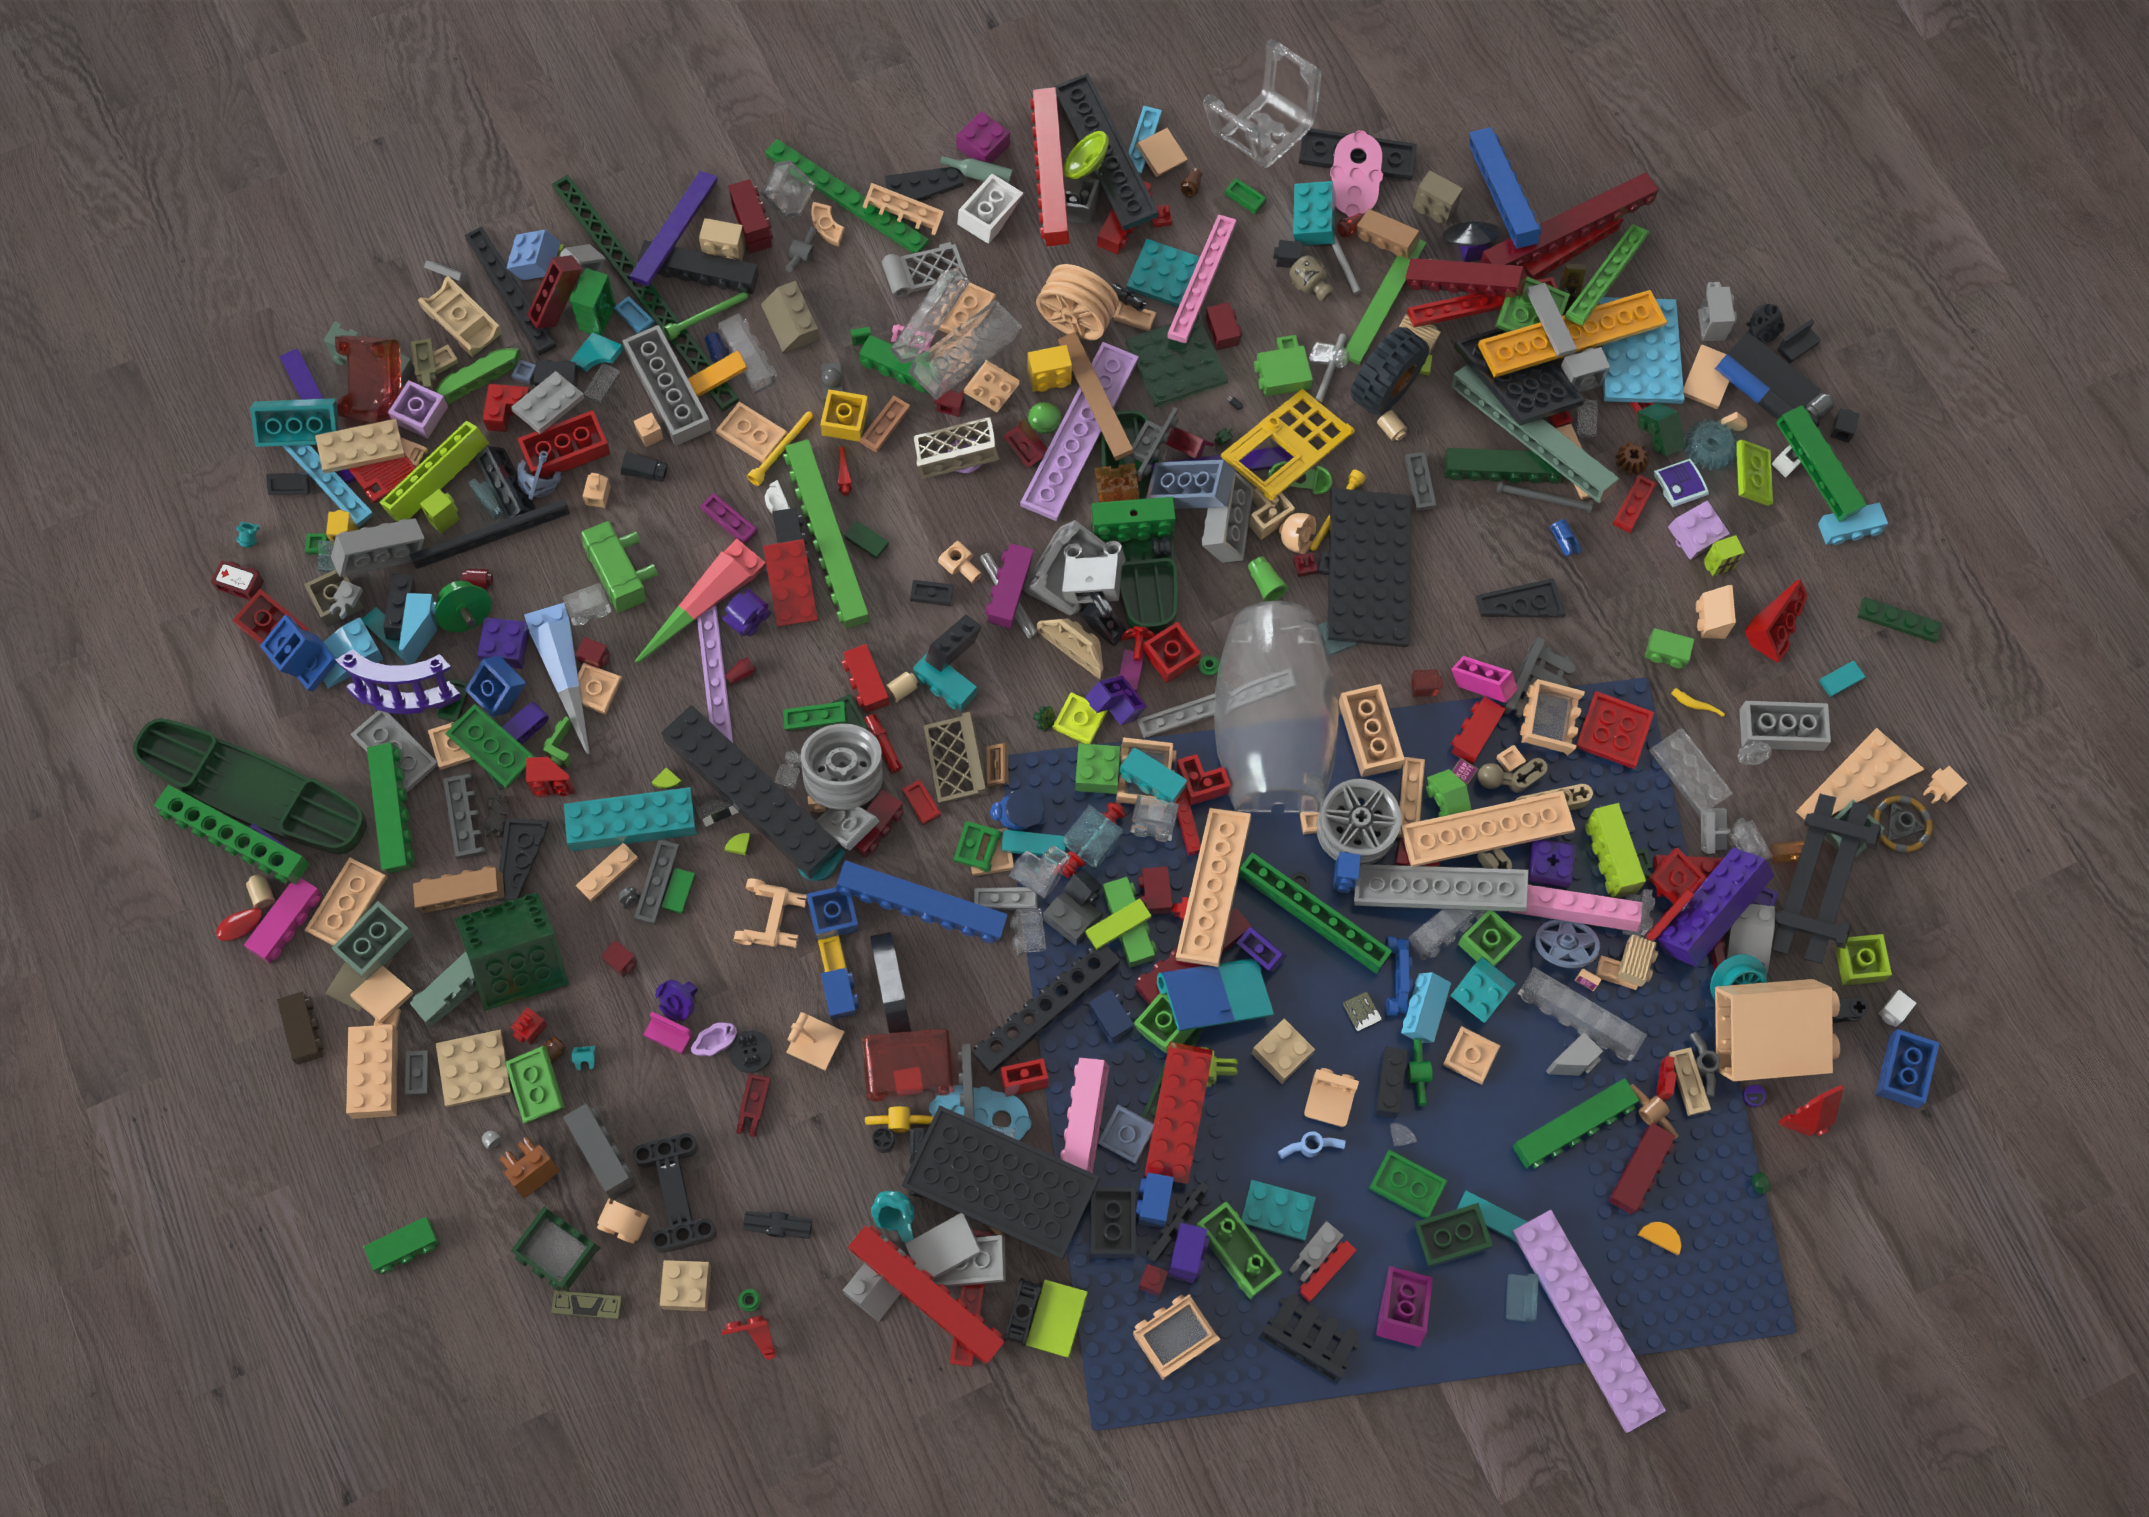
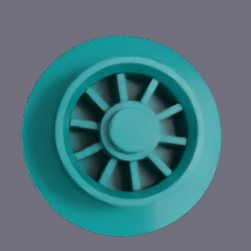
M1738 954L1727 958L1716 968L1711 978L1710 990L1713 999L1715 1000L1716 986L1767 983L1766 969L1762 962L1752 955Z

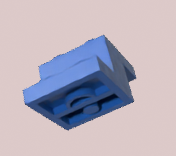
M288 615L283 616L260 645L279 671L297 677L305 688L311 692L318 687L337 663L335 660L337 658L319 636L300 629Z

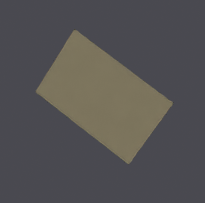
M391 958V959L384 965V967H385L386 969L388 968V966H389V964L391 963V961L393 960V958ZM345 962L325 994L360 1012L363 1007L354 1001L350 994L366 980Z

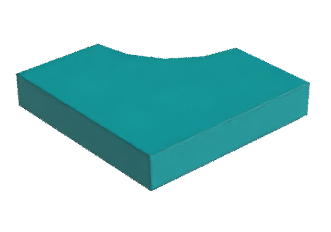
M592 332L570 361L576 362L578 369L587 372L599 363L607 362L613 364L624 348L621 344Z

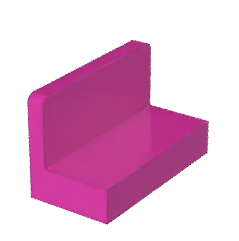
M651 1012V1021L643 1034L644 1037L683 1055L693 1036L690 1029Z

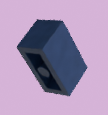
M1110 989L1090 1001L1088 1008L1109 1041L1113 1043L1133 1030L1135 1020L1129 1011L1126 1012L1122 1007L1123 1001L1119 994H1114Z

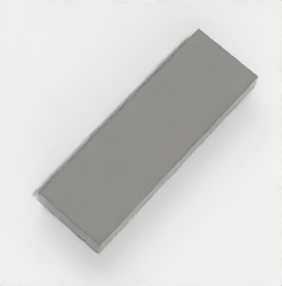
M974 888V903L994 910H1038V888Z

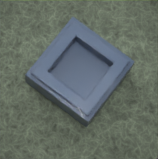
M519 359L511 375L512 379L531 385L535 374V364Z

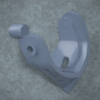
M541 451L539 454V464L535 476L526 473L527 462L525 460H522L518 465L517 480L519 487L525 494L529 495L528 499L531 500L534 497L542 498L552 494L561 481L560 471L555 472L553 479L539 478L543 463L547 461L548 453L545 451ZM545 487V488L542 489V490L535 491L536 489Z

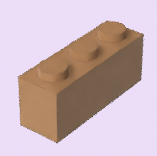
M1371 209L1367 210L1357 225V236L1361 240L1373 243L1381 249L1391 251L1399 257L1402 256L1408 259L1419 243V230Z

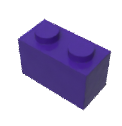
M1249 927L1237 942L1240 947L1267 970L1272 972L1287 957L1284 952L1253 927Z

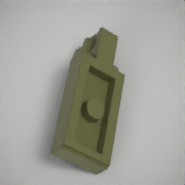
M430 338L411 341L415 375L418 383H423V387L433 391L432 381L436 380L437 373L432 340Z

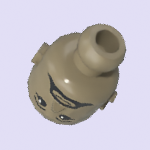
M1309 255L1303 256L1291 267L1290 278L1293 281L1292 284L1299 291L1301 290L1306 294L1316 293L1317 299L1323 302L1328 300L1334 293L1333 287L1325 283L1328 276L1324 269L1325 266L1319 259L1316 260Z

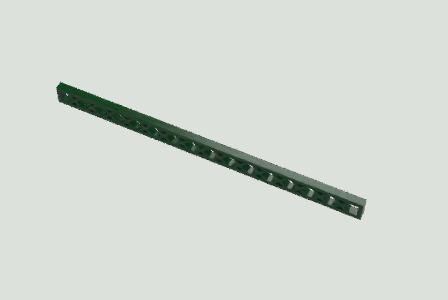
M569 175L552 183L555 192L646 312L655 321L656 325L660 326L662 332L663 326L667 325V323H681L651 283L649 286L643 285V288L634 287L635 282L630 280L631 274L624 273L623 271L624 267L633 268L634 270L637 264ZM567 183L570 185L569 191L560 190V187ZM572 198L580 199V204H571ZM582 212L591 213L590 219L582 218ZM593 226L602 227L601 232L592 231ZM603 239L612 240L611 246L602 245ZM614 253L622 254V259H613ZM645 296H654V301H645ZM656 309L665 310L664 316L656 315ZM686 329L680 331L678 337L687 339L686 344L677 343V338L669 341L694 375L699 373V365L708 367L713 365ZM688 352H697V358H689ZM727 382L708 391L722 412L739 402V398ZM721 394L730 395L731 399L723 403L720 397Z

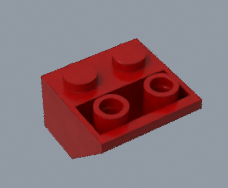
M549 757L526 758V782L533 796L545 798L549 795L557 794L558 796L565 797L575 793V787L569 775Z

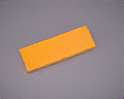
M737 350L688 378V381L696 396L699 397L744 372L748 367L741 353Z

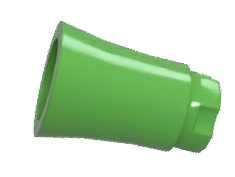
M1258 557L1249 563L1248 569L1265 603L1278 600L1288 591V585L1278 576L1264 557Z

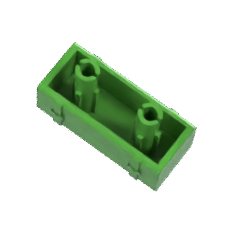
M610 521L582 531V543L587 557L596 570L617 613L644 603L645 591L641 582L656 577L658 574L653 564L635 571L624 549L640 543L636 531L618 538Z
M1227 1201L1197 1223V1227L1207 1229L1206 1236H1210L1208 1246L1250 1300L1280 1278L1283 1272Z

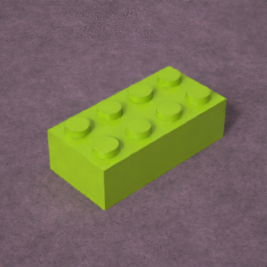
M1616 803L1596 808L1588 818L1585 829L1588 836L1591 835L1593 841L1592 850L1600 861L1598 864L1599 870L1605 876L1606 890L1608 894H1611L1612 898H1622L1637 894L1646 882L1620 805Z

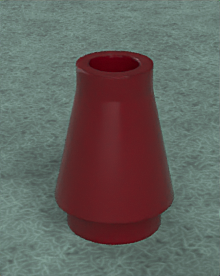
M748 657L745 659L741 658L725 677L733 685L754 675L753 673L756 671V668Z

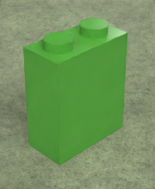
M1304 346L1258 353L1257 361H1254V369L1256 373H1259V389L1263 390L1265 397L1297 392L1301 389H1311L1313 379Z

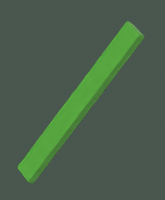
M1634 224L1629 227L1566 312V319L1579 325H1584L1647 239L1650 231Z
M1419 239L1418 245L1408 259L1402 256L1396 257L1343 352L1342 358L1357 365L1361 364L1406 282L1405 278L1410 259H1419L1426 246L1425 241Z

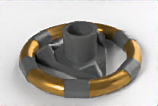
M1894 795L1882 800L1875 808L1872 817L1880 824V816L1889 805L1890 814L1888 836L1886 837L1884 831H1882L1879 841L1887 848L1901 853L1914 852L1924 847L1930 840L1933 831L1932 818L1925 806L1916 799L1904 795ZM1895 803L1911 805L1917 809L1925 826L1917 821L1912 813L1904 811ZM1924 830V834L1914 844L1904 845L1892 842Z

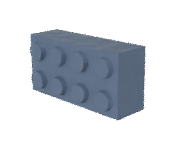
M1225 460L1157 462L1154 465L1146 499L1173 497L1174 509L1227 507L1235 470Z

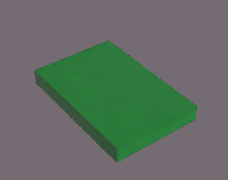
M1389 1149L1369 1189L1416 1215L1427 1219L1430 1218L1448 1180Z

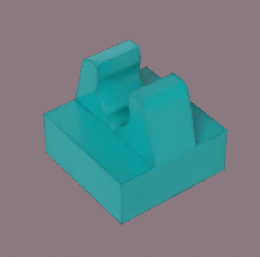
M596 1046L574 1047L571 1055L572 1062H574L577 1070H581V1063L583 1061L588 1062L589 1069H593L597 1054Z

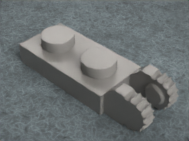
M1326 1221L1299 1254V1258L1289 1270L1294 1273L1303 1261L1307 1263L1310 1267L1304 1271L1300 1280L1305 1282L1313 1270L1316 1271L1344 1235Z

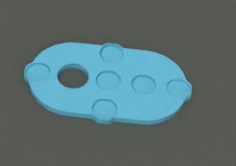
M963 1085L948 1087L938 1094L929 1106V1112L933 1118L939 1105L964 1115V1107H960V1094L964 1093ZM973 1087L975 1121L1020 1141L1025 1133L1030 1130L1032 1123L1023 1102L1015 1096L1006 1097L1005 1093L992 1091L989 1087ZM999 1111L1007 1112L1011 1117V1123L1005 1129H998L992 1123L993 1115Z

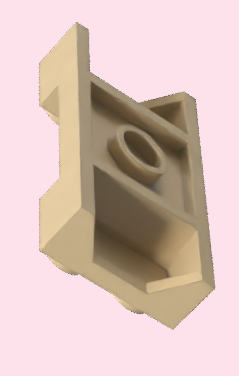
M449 276L445 278L441 289L430 298L421 297L418 299L420 307L433 320L438 321L471 357H474L502 334L500 326Z

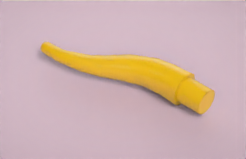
M1677 688L1671 693V695L1677 698V701L1687 707L1709 710L1722 717L1725 716L1716 707L1697 701Z

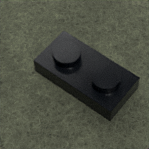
M913 580L910 601L951 606L953 584Z

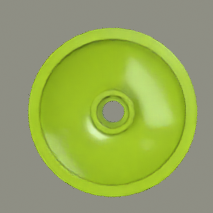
M1103 131L1089 134L1073 148L1063 166V174L1066 178L1070 180L1080 179L1096 171L1101 166L1109 145L1108 136Z

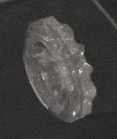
M1759 741L1758 743L1752 742L1750 745L1745 744L1744 748L1739 749L1737 756L1740 763L1744 765H1758L1769 759L1772 751L1768 743Z

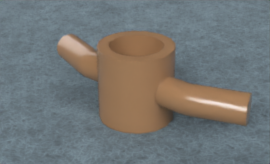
M1634 1084L1630 1085L1643 1105L1638 1111L1641 1118L1648 1125L1659 1123L1664 1130L1675 1135L1674 1140L1678 1138V1133L1665 1118L1670 1113L1666 1103L1657 1096L1649 1100Z

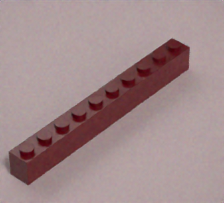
M1645 172L1540 223L1542 233L1539 235L1538 244L1516 249L1510 238L1483 251L1480 262L1524 266L1527 262L1531 260L1536 261L1548 252H1554L1564 244L1569 245L1580 236L1585 237L1591 231L1603 228L1611 221H1618L1629 212L1634 213L1640 207L1652 204L1656 200L1659 189Z

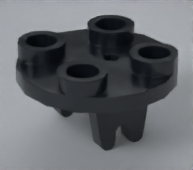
M1775 304L1759 306L1753 312L1750 321L1746 323L1750 327L1749 332L1762 343L1773 341L1785 328L1782 313Z
M746 1030L736 1035L734 1042L729 1047V1058L732 1065L738 1071L755 1073L770 1063L772 1046L769 1039L763 1033L755 1030Z

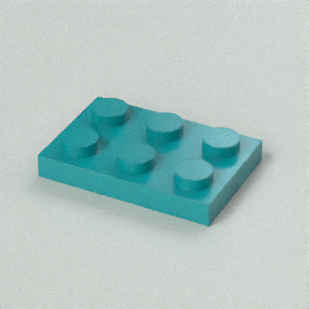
M1251 1180L1241 1220L1250 1227L1305 1241L1316 1197Z

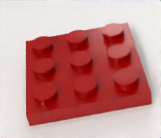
M1595 691L1576 748L1635 769L1654 712Z

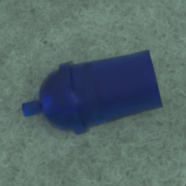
M718 332L709 333L705 337L712 361L716 363L729 356V349L726 348Z

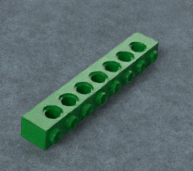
M170 785L166 787L154 804L160 811L158 815L165 820H175L174 823L184 830L187 827L192 829L191 833L201 839L204 836L207 837L208 842L219 848L221 845L225 847L224 850L234 857L237 854L242 856L241 860L251 866L254 863L257 864L259 870L267 875L270 873L275 874V878L284 884L290 882L296 885L310 865L303 856Z

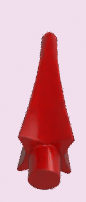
M841 446L839 448L838 491H842V495L846 496L852 490V482L846 464L844 447Z

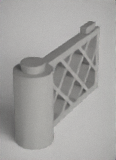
M951 242L940 244L939 248L901 257L888 254L881 262L895 298H903L911 292L967 279L956 244L951 245ZM953 251V260L951 261L943 257L944 253ZM932 256L937 260L932 265L924 261L926 257ZM913 260L918 265L913 269L907 266L906 262ZM939 261L949 265L946 271L936 267ZM921 265L931 269L928 275L918 271ZM954 267L960 270L961 274L954 276L949 271ZM933 271L943 275L942 278L938 280H935L930 276L932 275ZM916 275L924 279L923 283L914 285V276Z

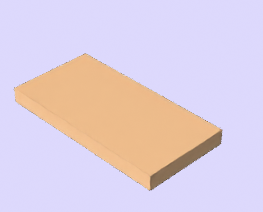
M349 857L305 928V931L334 946L368 911L388 877Z

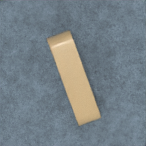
M1578 784L1521 796L1515 801L1563 791L1569 811L1585 807L1593 796V790L1589 785Z

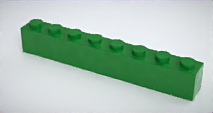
M1253 852L1240 867L1239 877L1374 973L1377 974L1390 957L1392 950Z

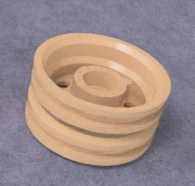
M1062 264L1052 270L1046 284L1036 299V305L1042 316L1060 331L1066 334L1076 332L1079 339L1096 340L1103 335L1109 321L1119 306V299L1113 288L1095 273L1079 266Z

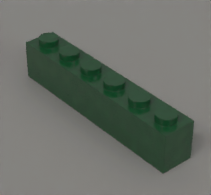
M1447 448L1444 456L1445 478H1450L1451 480L1470 479L1472 481L1490 480L1492 482L1506 480L1513 483L1530 481L1531 483L1550 482L1551 484L1563 483L1566 478L1533 451Z

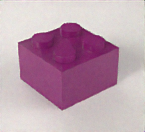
M980 111L956 135L957 149L969 158L992 163L1010 146V131L983 111Z

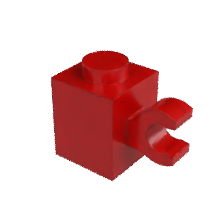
M527 1007L511 1026L514 1032L513 1037L522 1044L526 1041L531 1045L545 1029L547 1023Z

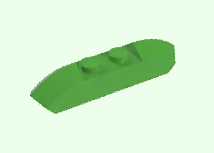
M505 348L490 352L487 357L478 359L476 363L461 368L455 374H449L437 385L434 392L444 396L447 405L514 370L520 359L521 349Z

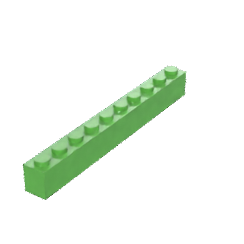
M809 440L785 446L786 454H783L787 466H791L792 471H789L792 483H797L798 488L795 489L798 500L802 499L804 505L801 506L804 518L808 517L810 523H807L810 535L814 534L816 539L813 541L815 551L821 554L822 558H819V563L822 570L826 569L827 575L825 580L828 588L832 587L833 593H831L833 604H838L840 610L837 611L839 622H844L846 629L868 623L869 615Z

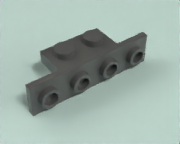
M1173 408L1163 427L1146 420L1133 443L1134 453L1128 456L1143 462L1138 471V481L1141 482L1144 475H1149L1152 468L1150 464L1153 459H1158L1161 452L1159 448L1162 443L1166 444L1168 441L1170 428H1175L1179 420L1177 408Z

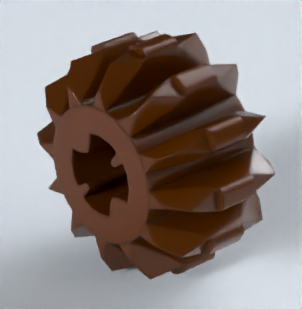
M1628 442L1625 446L1619 447L1615 459H1617L1616 466H1621L1620 472L1626 470L1627 475H1630L1631 472L1638 475L1640 471H1645L1646 466L1650 462L1648 458L1649 451H1644L1645 445L1639 447L1637 442L1634 445Z

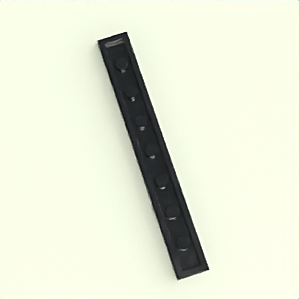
M482 226L464 235L538 355L540 356L555 348L556 344L547 329H537L527 316L531 304L511 272L507 269L506 264Z
M565 499L409 555L415 568L418 569L569 515L570 511Z

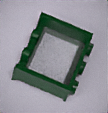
M543 1207L511 1251L517 1255L515 1260L526 1267L527 1264H530L534 1267L531 1272L541 1279L544 1276L549 1278L551 1281L548 1284L557 1291H560L562 1288L569 1292L572 1284L601 1247L546 1207Z

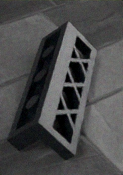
M486 446L475 459L506 519L535 510L536 508L532 500L528 499L529 495L525 494L519 487L518 473L506 450L501 447Z

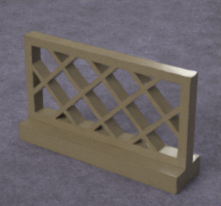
M991 417L914 436L917 455L916 462L922 479L999 460ZM988 425L984 432L978 430L980 426ZM961 431H969L964 437L958 435ZM973 434L979 436L975 442L969 440ZM942 436H949L945 442L939 440ZM954 439L960 441L956 447L950 445ZM984 439H987V440H990V441H991V442H987V443L980 444ZM925 440L930 441L926 447L920 445L919 442ZM935 443L941 446L937 451L931 450ZM965 443L971 445V447L961 449ZM946 448L952 450L951 452L943 453ZM927 453L933 455L932 457L922 459Z
M966 712L962 713L961 717L924 725L938 803L943 804L976 795L981 797L989 795L972 714ZM961 723L962 729L957 736L949 732L952 725ZM938 728L943 732L936 741L930 737L929 730ZM946 734L955 738L949 748L941 744ZM958 741L965 744V749L961 755L953 751ZM938 746L947 750L941 760L934 756ZM950 753L958 757L953 767L944 762ZM962 760L969 764L965 774L956 770ZM942 765L950 769L945 779L938 776L937 773ZM954 772L962 776L957 786L948 782ZM967 779L973 783L974 790L965 792L960 788ZM946 784L954 789L950 796L942 797L941 791Z

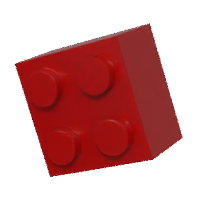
M1178 622L1146 641L1143 647V653L1166 684L1197 665L1201 659L1200 650Z

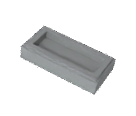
M427 260L425 262L424 268L458 281L467 282L468 274Z

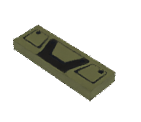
M554 1290L551 1313L619 1320L622 1296Z

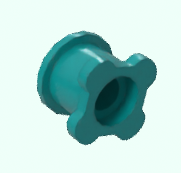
M240 522L239 526L236 527V530L239 531L236 541L242 547L247 548L257 544L256 533L257 530H260V525Z

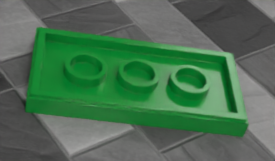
M476 704L445 733L447 737L506 789L526 771V758L535 757Z

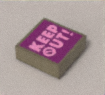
M1460 758L1452 772L1468 786L1478 768Z

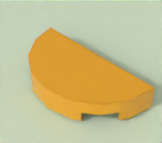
M1652 1222L1644 1226L1637 1234L1676 1255L1680 1254V1237L1676 1230L1666 1223Z

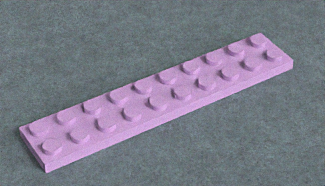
M1102 342L1092 362V367L1114 409L1138 362L1139 356ZM1080 387L1020 502L1021 507L1054 521L1058 520L1102 433Z
M1552 1210L1511 1231L1625 1433L1665 1412L1663 1404Z

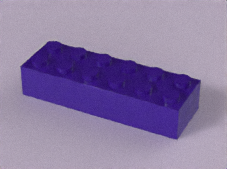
M1733 847L1695 891L1691 900L1656 938L1664 953L1697 967L1774 877L1766 859Z

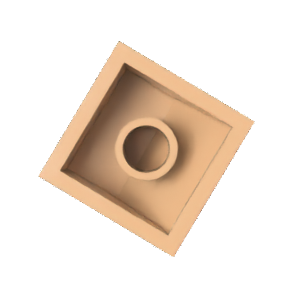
M1732 585L1705 592L1696 601V612L1699 613L1700 618L1698 619L1697 628L1698 631H1701V638L1726 639L1735 625Z

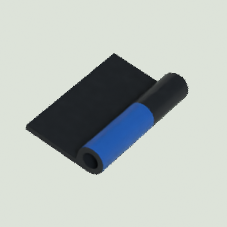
M1749 331L1744 334L1715 367L1716 371L1777 420L1783 414L1801 405L1806 408V405L1821 391Z

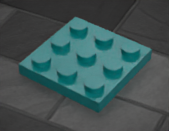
M1146 239L1126 289L1179 308L1200 257Z

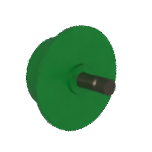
M452 582L445 586L437 597L438 604L435 609V618L439 626L446 631H468L480 625L487 618L492 606L491 598L486 590L474 586L470 582Z

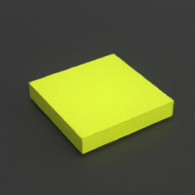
M1071 692L1053 725V729L1084 744H1091L1108 710L1096 713L1085 698Z

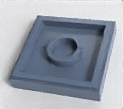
M1118 1104L1098 1144L1137 1164L1152 1136L1154 1123Z

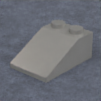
M1750 904L1726 932L1725 959L1738 954L1752 955L1764 963L1766 973L1768 974L1775 927V906Z

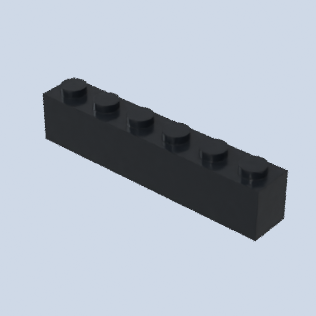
M644 240L638 257V263L651 245V241ZM679 247L673 248L657 274L668 278L675 277L686 282L694 281L705 286L712 285L723 290L731 289L739 293L753 294L759 276L757 264Z

